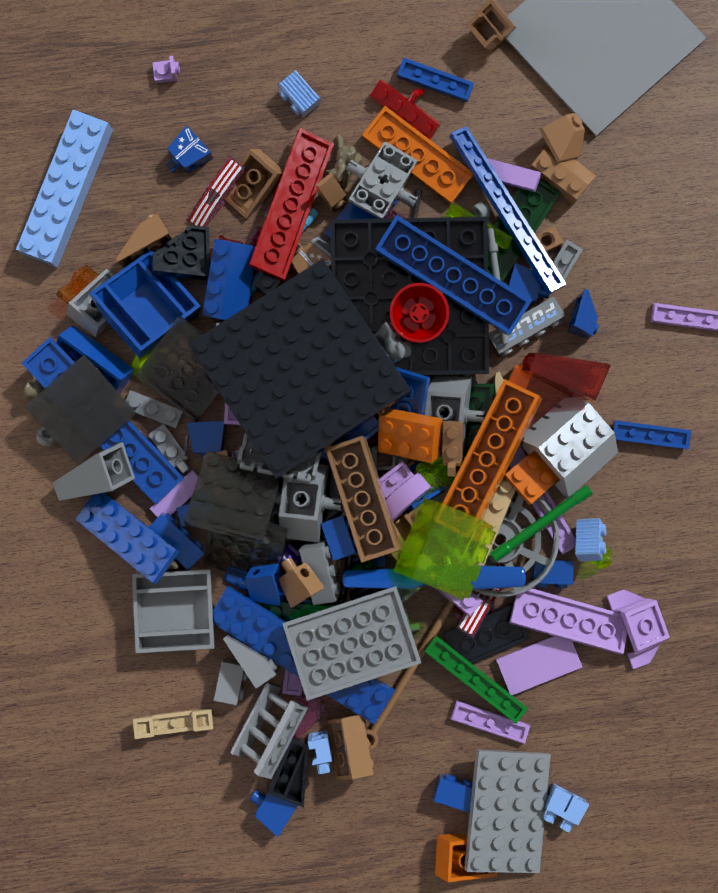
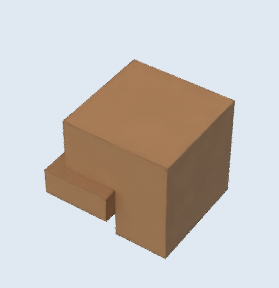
M488 0L477 11L478 14L466 24L480 43L491 51L517 28L494 0Z

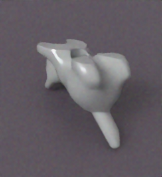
M385 322L381 325L378 332L374 334L375 337H380L384 341L385 352L393 364L411 355V344L400 339V335L396 332L392 323Z

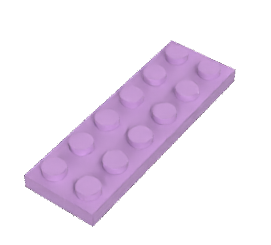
M530 589L522 594L515 595L510 624L612 653L624 654L627 630L621 613L536 589Z

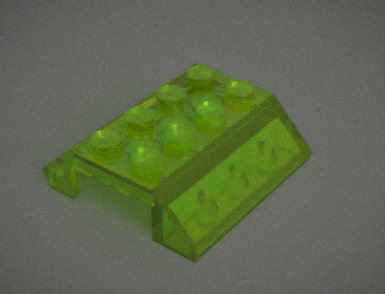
M424 498L394 568V572L436 588L455 598L464 600V597L469 599L474 585L470 584L471 580L476 582L482 568L478 563H484L489 548L485 546L486 544H492L496 532L492 530V525L477 517L443 503Z

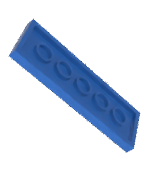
M105 492L93 494L76 518L80 524L154 584L158 583L180 552Z

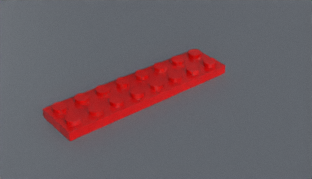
M302 128L298 129L250 258L249 267L281 281L285 280L317 192L316 185L322 179L334 144Z

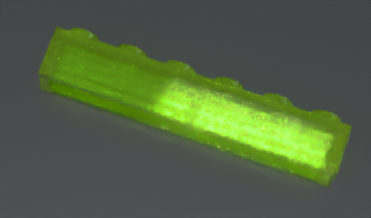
M456 203L450 204L446 215L449 217H478ZM488 223V229H494L495 243L503 249H508L513 237Z

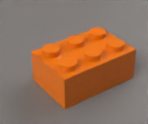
M388 408L379 415L378 452L433 463L441 455L443 419Z

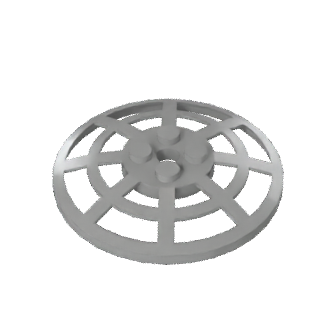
M518 494L515 503H510L509 507L512 508L508 518H504L498 535L505 536L506 542L524 530L515 522L519 512L531 524L536 521L533 515L526 508L522 507L524 499L520 494ZM541 497L535 500L546 514L551 511L550 507ZM556 519L541 529L552 528L553 548L550 559L539 554L541 549V532L538 531L535 534L534 552L524 548L523 542L498 562L494 560L491 554H489L485 566H493L494 563H504L507 567H514L512 561L520 554L530 559L523 566L525 572L533 566L535 561L546 566L535 580L524 587H513L514 590L496 592L486 589H476L473 591L492 597H510L522 594L538 585L548 575L558 554L559 530ZM443 526L442 534L447 539L449 529ZM460 535L461 551L466 557L471 546L466 547V537ZM494 542L491 551H493L500 545ZM442 545L448 566H454L453 558L450 556L451 553Z

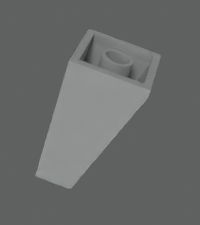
M123 442L94 455L54 481L53 486L58 500L110 492L135 479Z

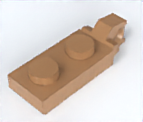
M443 421L442 461L443 465L448 466L447 476L455 477L457 466H461L463 460L464 422Z

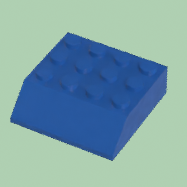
M152 250L146 252L90 292V296L101 315L139 359L197 317L201 308L199 303L176 277L152 274Z

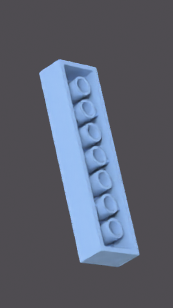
M72 110L16 248L22 255L58 268L113 132L108 122Z

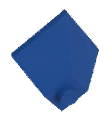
M584 289L577 297L567 332L589 339L593 334L596 335L599 324L596 323L598 317L589 290Z

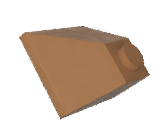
M576 113L564 115L539 129L557 163L580 156L585 128L582 125L581 118Z

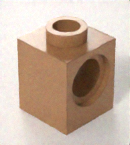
M555 226L536 235L546 253L561 247L563 244ZM541 239H548L550 245H543Z

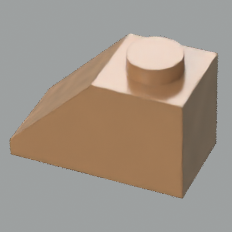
M329 173L316 185L317 195L334 212L336 209L338 211L342 209L347 199L345 192L334 175Z

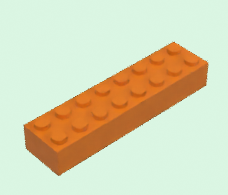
M505 379L503 380L434 519L435 522L468 539H473L542 401L539 395Z

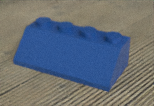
M220 239L214 240L203 316L226 320L249 306L255 269L249 267L248 264L255 246Z
M72 325L58 336L56 343L114 403L128 384L134 369Z

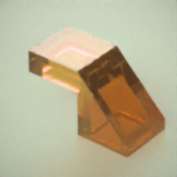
M85 265L74 272L70 283L58 289L56 295L68 305L99 274L88 265Z

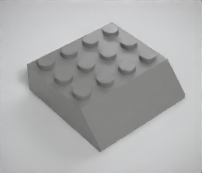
M211 569L167 571L157 584L152 583L141 573L132 574L136 653L215 648Z

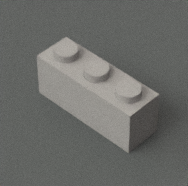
M327 540L320 541L319 543H304L299 549L302 563H307L325 587L311 596L313 605L335 602L341 594V586L336 580L337 571L335 565L332 564V555Z

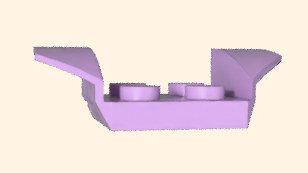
M620 590L607 595L611 610L621 613L634 649L627 652L632 669L650 663L660 644L670 638L657 600L645 599L626 590Z

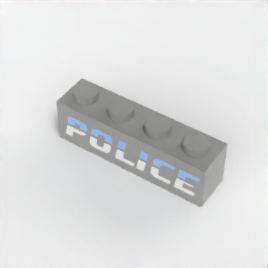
M553 296L523 314L511 335L508 336V344H501L500 331L497 329L489 333V344L496 356L502 354L504 357L513 352L512 348L516 345L522 347L530 342L528 340L530 337L535 335L537 338L546 333V328L551 326L553 329L560 325L565 314Z

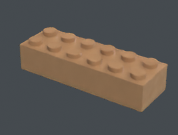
M360 436L326 448L361 562H367L401 551L402 548L367 439L364 436Z

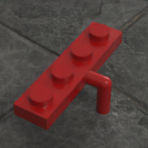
M381 79L370 94V97L382 106L389 108L430 140L441 125V123L414 104L418 97L424 95L422 88L414 90L407 99Z

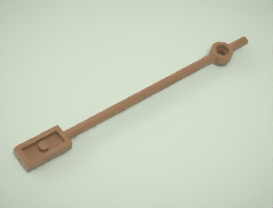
M449 600L418 649L421 660L426 653L424 649L433 637L437 635L454 607V604ZM418 665L406 669L395 687L393 696L375 725L373 724L371 729H366V735H370L373 738L370 741L369 750L377 746V732Z

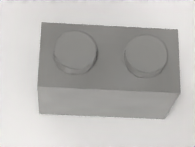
M229 660L221 662L214 701L237 705L239 700H243L245 689H242L243 681H247L248 676L238 662Z

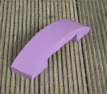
M420 473L406 481L386 499L393 522L414 501L419 500L432 488Z

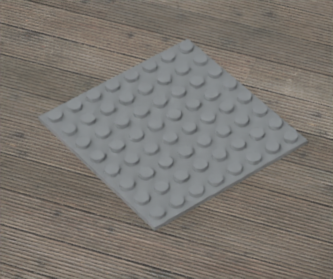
M525 0L508 15V18L517 28L505 38L566 106L581 118L582 123L595 137L706 39L700 30L671 0Z

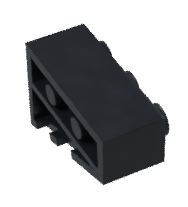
M294 734L272 779H269L266 786L267 794L304 807L309 749L307 739Z

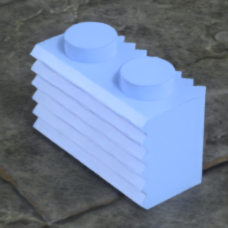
M296 70L278 84L279 95L284 101L288 100L292 104L291 108L296 115L300 114L304 118L321 104L320 97Z
M600 518L577 519L576 557L580 562L602 561L603 554H606V544L603 542V536L607 534L606 525L602 523Z

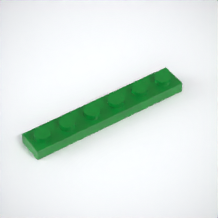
M437 635L433 637L424 649V652L515 724L518 723L528 710L523 703Z

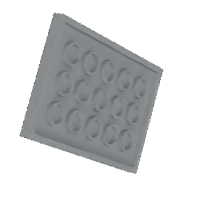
M396 586L282 623L307 701L422 663Z
M476 749L464 865L465 871L540 873L545 822L543 814L547 801L551 754Z

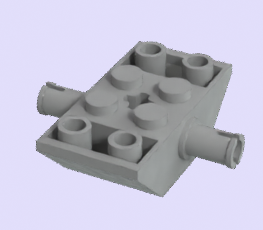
M387 142L383 143L369 167L365 168L351 160L346 171L359 177L360 182L348 201L379 219H383L397 200L413 208L418 197L403 190V187L418 160Z
M434 375L428 388L424 415L442 418L443 421L464 422V455L468 421L483 423L486 411L469 410L472 378ZM447 411L450 412L449 416H443V414L447 413ZM442 428L441 453H442V449H443V428Z
M319 464L315 480L311 479L310 483L296 481L297 476H293V480L284 478L282 492L272 491L273 498L264 499L265 503L280 504V538L319 543L324 510L342 511L343 506L336 505H343L341 498L326 497L330 465ZM305 496L306 502L304 504L300 503V499H304Z

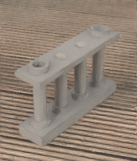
M266 682L230 753L241 757H246L247 755L258 764L254 770L256 775L272 779L308 707L292 700L290 703L286 702L278 696L281 687ZM273 703H276L285 710L280 721L269 713ZM264 720L276 728L271 739L260 731ZM255 738L267 746L262 757L250 748Z

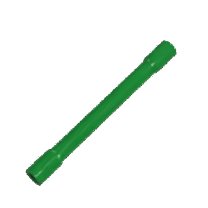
M587 485L583 486L533 524L491 551V556L498 562L545 526L593 494Z

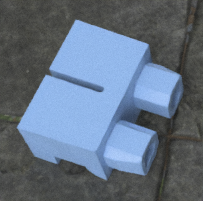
M328 730L309 733V750L315 749L312 765H317L318 774L329 773L332 752Z
M552 783L550 794L545 804L543 819L553 824L558 815L562 817L559 827L570 832L574 824L579 825L589 807V803L585 799Z

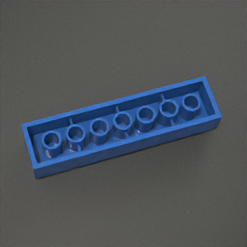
M398 215L395 216L375 248L376 253L423 283L436 287L445 297L507 336L511 335L532 300Z

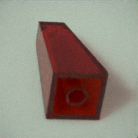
M528 353L523 359L521 371L571 397L596 401L611 365L555 355Z

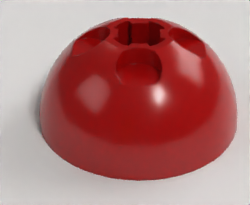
M413 283L407 285L392 300L390 306L391 323L396 332L406 340L419 343L430 341L439 336L448 323L449 306L447 300L440 290L430 284Z

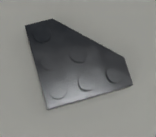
M190 225L180 235L167 242L163 248L155 251L152 255V274L208 280L210 271L209 227Z

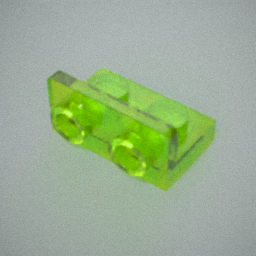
M442 453L433 463L421 462L414 471V475L420 473L432 487L426 494L453 482L455 477L447 476L448 466L443 465Z

